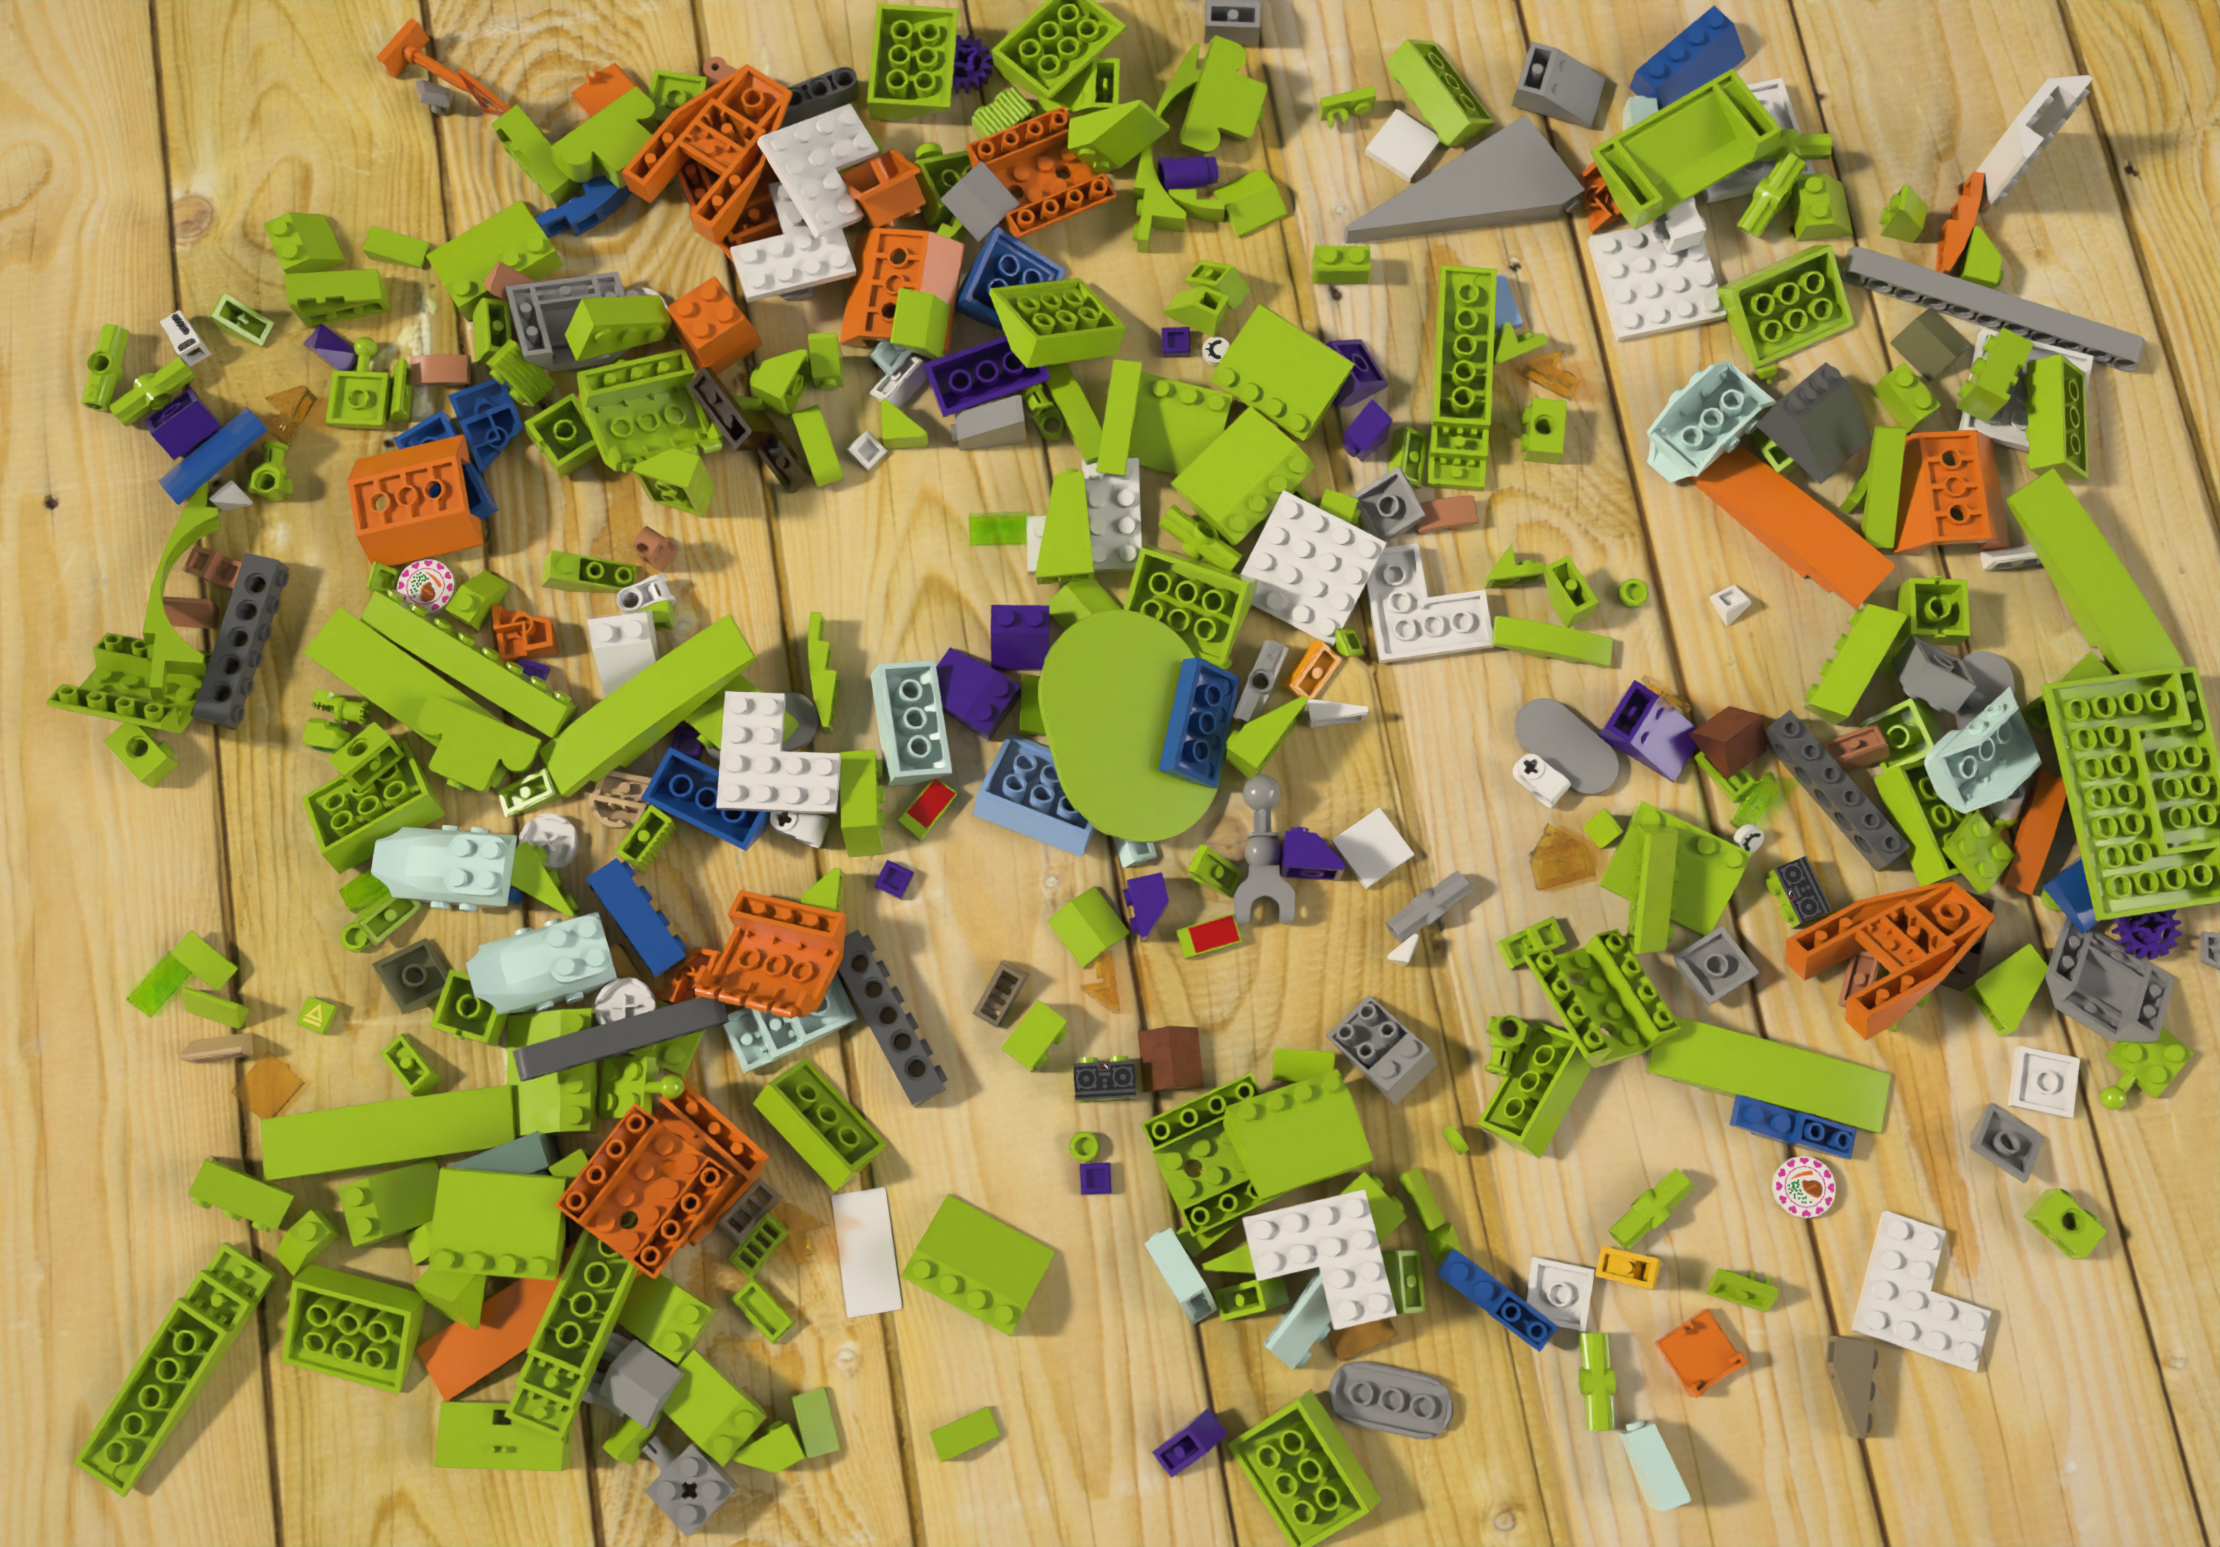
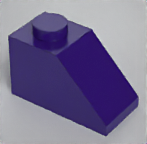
M1373 399L1345 431L1342 441L1346 452L1351 457H1357L1361 462L1387 440L1393 420Z
M1207 1408L1152 1453L1172 1478L1208 1453L1228 1433Z

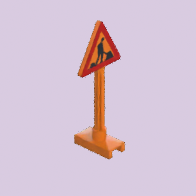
M412 18L408 20L376 57L387 68V74L395 79L411 62L412 64L422 66L458 89L472 94L486 113L502 116L511 109L464 69L461 68L457 74L423 54L421 49L430 39L419 22Z

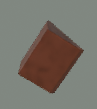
M1728 706L1689 734L1691 739L1726 780L1767 751L1763 715Z
M1166 1026L1138 1032L1143 1093L1203 1088L1198 1027Z

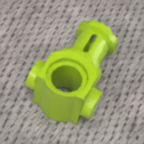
M265 441L261 443V449L264 451L263 462L252 472V477H249L248 491L250 494H257L261 499H267L270 502L276 503L289 499L290 494L294 490L293 480L291 477H287L288 470L283 466L284 455L288 452V446L277 441ZM275 482L272 488L267 489L270 483Z
M1490 1015L1486 1026V1033L1490 1034L1489 1046L1493 1050L1489 1065H1485L1484 1071L1497 1076L1511 1078L1510 1066L1513 1054L1519 1053L1521 1043L1528 1044L1532 1027H1529L1527 1023H1524L1515 1015L1504 1017ZM1503 1023H1510L1515 1027L1516 1034L1513 1038L1503 1034Z

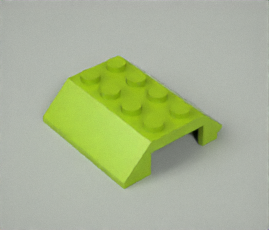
M685 348L577 373L583 415L604 463L614 471L633 472L636 464L671 448L681 451L683 448H688L698 454L699 452L707 454L722 450L723 433L714 422H712L711 426L709 425L699 401L687 387L693 380L695 370Z

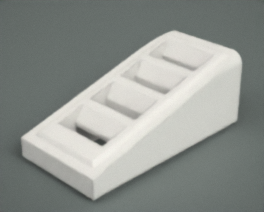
M1308 699L1305 709L1307 724L1310 728L1363 722L1368 715L1367 706Z

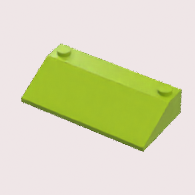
M1730 69L1593 148L1590 153L1619 211L1632 228L1636 230L1774 150L1782 129L1737 73Z

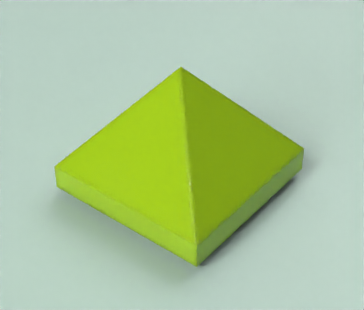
M376 561L373 562L366 589L373 592L375 590L387 591L388 588L396 590L401 571Z
M1354 628L1335 630L1336 652L1344 656H1363L1365 654Z
M1452 1223L1423 1234L1434 1263L1445 1260L1453 1247L1463 1253Z

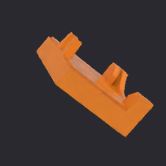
M615 62L601 72L593 68L592 70L595 75L591 77L589 73H586V83L571 92L573 99L589 118L635 87Z
M1708 1308L1703 1309L1654 1342L1690 1397L1698 1398L1720 1379L1748 1364L1743 1354L1736 1351Z

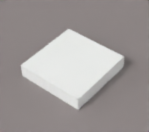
M1396 109L1366 147L1365 155L1410 183L1441 142L1437 138V134Z
M1380 807L1331 841L1365 890L1415 855Z
M2024 1046L2015 1047L2008 1106L2065 1119L2073 1118L2080 1058Z
M1531 1257L1525 1301L1558 1327L1585 1332L1595 1270Z

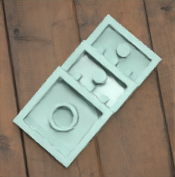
M835 973L819 1009L804 1017L796 1016L789 1019L773 1015L772 1011L765 1013L745 1007L729 1014V1022L723 1024L722 1027L745 1075L830 1035L858 1020V1017L837 973Z

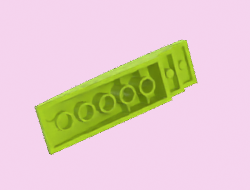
M1450 265L1440 266L1426 486L1428 488L1484 491L1489 428L1491 426L1497 269Z
M2054 468L2049 469L2005 498L2089 646L2098 647L2111 671L2125 674L2171 667L2180 668L2185 665L2128 571Z
M341 607L336 610L303 652L436 748L441 739L429 738L421 731L417 721L429 692L505 724ZM503 762L491 784V787L494 789L498 788L510 772Z
M728 614L644 669L583 714L539 750L562 796L569 798L590 780L599 782L618 765L625 768L757 660L731 615Z
M1674 1016V1018L1680 1025L1681 1030L1652 1047L1649 1051L1645 1073L1673 1079L1672 1081L1698 1087L1702 1091L1731 1098L1742 1095L1796 1113L1803 1112L1840 1125L1881 1134L1891 1074Z
M510 1084L260 1120L264 1181L267 1182L330 1173H345L485 1151L516 1140L512 1085Z
M628 1213L622 1218V1227L624 1229H632L638 1223V1216L635 1213ZM585 1228L526 1353L529 1355L515 1383L517 1389L504 1414L506 1418L561 1441L565 1440L639 1269Z
M222 1243L206 1270H200L184 1297L178 1298L73 1463L122 1497L127 1496L204 1388L278 1274L231 1243Z

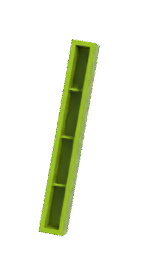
M388 588L387 591H374L360 618L361 622L551 738L556 737L570 725L579 706L571 702V696L559 690L554 692L547 687L548 683L537 676H528L523 673L524 668L512 661L505 662L499 658L500 654L494 649L486 646L482 648L475 643L476 639L464 632L458 633L451 629L452 624L448 621L428 615V609L417 603L410 604L403 600L405 596L402 593Z

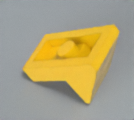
M1601 1246L1595 1276L1641 1290H1654L1661 1259Z

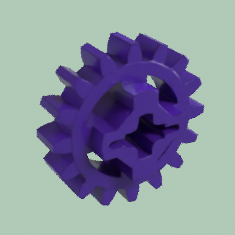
M957 35L952 84L956 94L959 93L960 89H964L966 94H969L971 87H974L977 91L980 90L979 83L987 84V75H992L991 65H993L992 55H989L988 46L982 47L981 39L972 42L971 35H968L966 40H962L961 36Z
M2170 910L2131 916L2130 922V916L2111 919L2112 922L2118 924V927L2111 930V932L2119 934L2121 937L2116 941L2117 945L2123 943L2127 945L2125 948L2126 954L2136 951V959L2147 956L2148 960L2158 958V955L2162 957L2169 954V949L2177 947L2178 944L2173 939L2180 937L2182 933L2175 930V926L2182 923L2180 920H2173L2172 916L2177 911ZM2142 925V926L2154 927V928L2150 929V928L2138 927V926Z

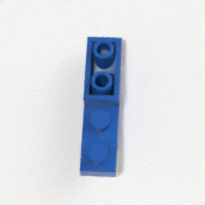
M605 176L594 177L588 183L582 185L586 195L574 197L562 206L548 209L542 215L537 216L536 219L547 238H551L570 228L573 229L577 237L611 216L625 203L633 192L628 189L627 185L623 188L616 187Z
M1742 1095L1735 1096L1729 1124L1730 1126L1749 1131L1755 1136L1847 1160L1852 1158L1857 1133L1856 1129L1803 1112L1789 1111Z
M1454 1247L1435 1272L1539 1352H1541L1558 1328L1556 1324Z

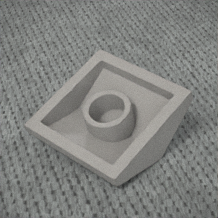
M982 161L962 177L940 199L978 242L1006 217V213L1013 211L1020 204Z
M1400 466L1351 495V497L1359 499L1356 507L1361 510L1360 515L1371 535L1385 542L1407 532L1427 516Z
M1723 925L1673 956V960L1688 986L1708 1006L1759 975L1758 970Z
M1989 1103L1970 1133V1149L2025 1184L2028 1182L2044 1137L1997 1106Z
M633 1339L610 1364L598 1394L643 1427L649 1429L685 1373L639 1340Z

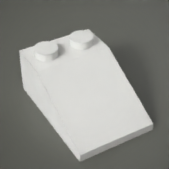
M652 609L594 616L588 619L592 650L605 698L660 659Z

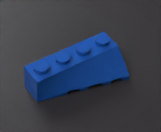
M615 858L588 876L586 883L592 891L595 890L598 894L597 897L610 915L612 914L618 928L631 941V945L654 978H656L684 959L686 955L683 951L687 947L678 934L672 937L666 928L670 923L660 909L655 912L649 902L653 899L643 885L639 888L632 879L635 873L625 860L621 863L618 858Z

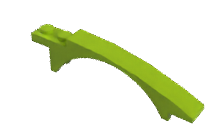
M1194 44L1189 50L1159 102L1156 113L1164 121L1177 107L1193 96L1201 69H1197L1200 44ZM1154 142L1141 153L1134 185V201H1138L1136 216H1141L1140 224H1134L1133 241H1137V252L1148 253L1152 228L1185 232L1186 211L1169 197L1155 172L1152 160Z
M209 482L204 483L197 489L189 500L166 543L151 585L142 633L145 646H148V662H152L151 671L145 672V688L150 689L152 700H165L168 674L206 676L204 655L192 648L174 630L165 614L163 599L169 573L179 557L195 542L220 529V519H217L219 509L210 507L209 498L211 494Z

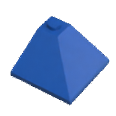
M995 227L959 288L955 309L975 321L1004 331L990 297V289L1062 280L1066 269L1002 229Z

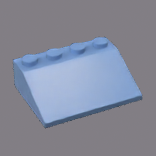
M1008 733L977 792L973 815L1083 857L1095 828L1089 824V821L1078 810L1073 808L1061 787L1050 748Z

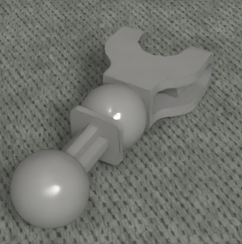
M1263 774L1250 778L1243 789L1244 801L1253 810L1254 832L1248 833L1247 839L1249 840L1244 850L1245 859L1250 865L1248 867V878L1240 884L1234 894V914L1238 926H1244L1249 922L1252 903L1261 898L1270 899L1276 904L1279 921L1282 924L1292 925L1295 917V892L1290 884L1280 876L1279 865L1277 864L1281 860L1282 849L1277 840L1278 832H1272L1271 810L1278 804L1281 790L1274 778Z

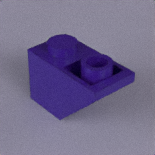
M1162 872L1127 880L1128 889H1123L1126 907L1132 906L1134 917L1129 918L1133 936L1139 935L1140 942L1147 941L1169 905Z

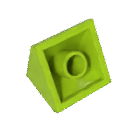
M428 1268L413 1286L436 1313L473 1330L479 1329L486 1275L431 1271Z

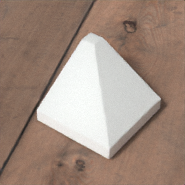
M869 430L844 449L847 454L867 471L887 452L886 448Z
M232 480L209 498L222 511L248 507L253 504V501Z
M1735 584L1710 596L1712 604L1726 626L1732 624L1751 605V600Z
M1413 934L1393 950L1386 960L1402 967L1407 966L1419 940V935Z

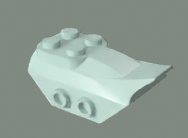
M1728 360L1711 364L1703 372L1701 370L1697 371L1683 390L1679 388L1670 396L1669 403L1646 432L1650 439L1647 463L1669 483L1689 476L1697 477L1725 451L1730 453L1739 444L1741 436L1745 433L1751 434L1757 428L1756 425L1760 422V419L1767 414L1776 401Z
M2010 686L1962 730L1949 731L1929 750L1924 760L1926 771L1938 797L1950 807L1963 814L2007 799L2042 764Z
M443 825L442 830L402 827L398 832L378 839L375 842L371 874L388 887L391 897L430 903V908L449 910V905L459 906L461 911L477 912L478 908L504 907L508 903L517 835L489 833L488 829L471 827V831L466 832L460 831V827Z
M594 912L563 922L562 919L550 920L544 923L545 927L535 930L532 927L522 928L515 931L514 936L479 945L477 954L466 963L475 998L483 999L492 1004L497 1014L525 1012L535 1009L536 1012H544L553 1009L554 1004L566 1001L567 1004L579 1002L584 999V995L617 979L599 913Z

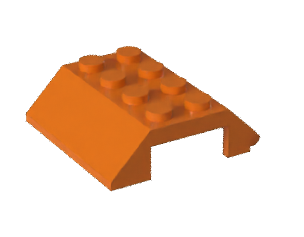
M740 890L727 914L735 928L712 973L707 966L701 965L694 978L696 983L695 995L713 1000L718 998L721 1002L737 1006L745 1004L746 1008L765 1013L772 1011L773 1015L789 1019L796 1016L804 1017L818 1010L843 959L846 929L845 913Z
M682 1079L684 1091L681 1096L676 1099H667L661 1096L659 1101L662 1104L652 1116L703 1155L709 1156L730 1171L734 1176L680 1246L682 1249L687 1244L693 1247L696 1246L717 1227L718 1220L753 1185L771 1158L684 1079ZM666 1162L661 1167V1175L665 1178H670L677 1172V1164L675 1162Z

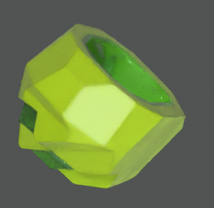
M311 717L306 722L302 740L309 749L335 754L350 742L352 737L351 733L343 730L341 724L333 723L327 719Z

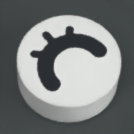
M1211 337L1205 341L1202 356L1207 364L1215 367L1218 366L1230 347L1227 340L1222 337Z
M1746 824L1735 833L1733 844L1753 853L1763 843L1764 833L1756 825Z

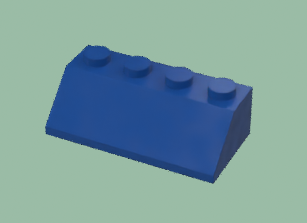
M1714 5L1638 68L1629 88L1637 96L1656 98L1659 111L1728 70L1734 69L1746 57L1734 23Z
M671 747L668 748L641 797V800L744 851H747L757 841L770 823L771 812L718 810L716 804L719 771Z

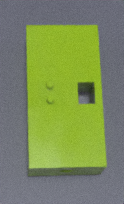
M441 1401L435 1467L532 1471L568 1470L571 1465L574 1420L565 1440L561 1441L504 1417L510 1402Z

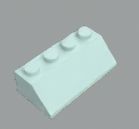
M935 660L878 664L870 676L887 786L917 784L951 774L952 768Z
M1319 1270L1262 1343L1265 1349L1292 1370L1296 1365L1300 1369L1304 1366L1312 1355L1308 1349L1315 1340L1321 1343L1331 1330L1327 1326L1331 1316Z

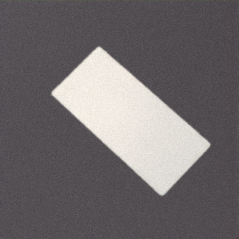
M880 1187L832 1195L847 1317L852 1318L902 1309L886 1188Z

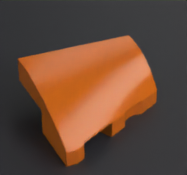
M1594 161L1578 175L1579 183L1585 189L1583 203L1587 211L1589 230L1593 234L1622 216Z
M491 605L493 630L497 633L500 659L505 662H519L521 658L530 660L560 654L555 628L551 619L541 616L532 617L526 612L518 610L513 612L502 609L500 605Z
M694 947L686 956L684 963L676 967L670 974L673 979L662 992L658 990L654 992L655 998L674 1005L701 997L695 995L696 983L694 978L701 965L707 966L712 973L722 953L716 950Z

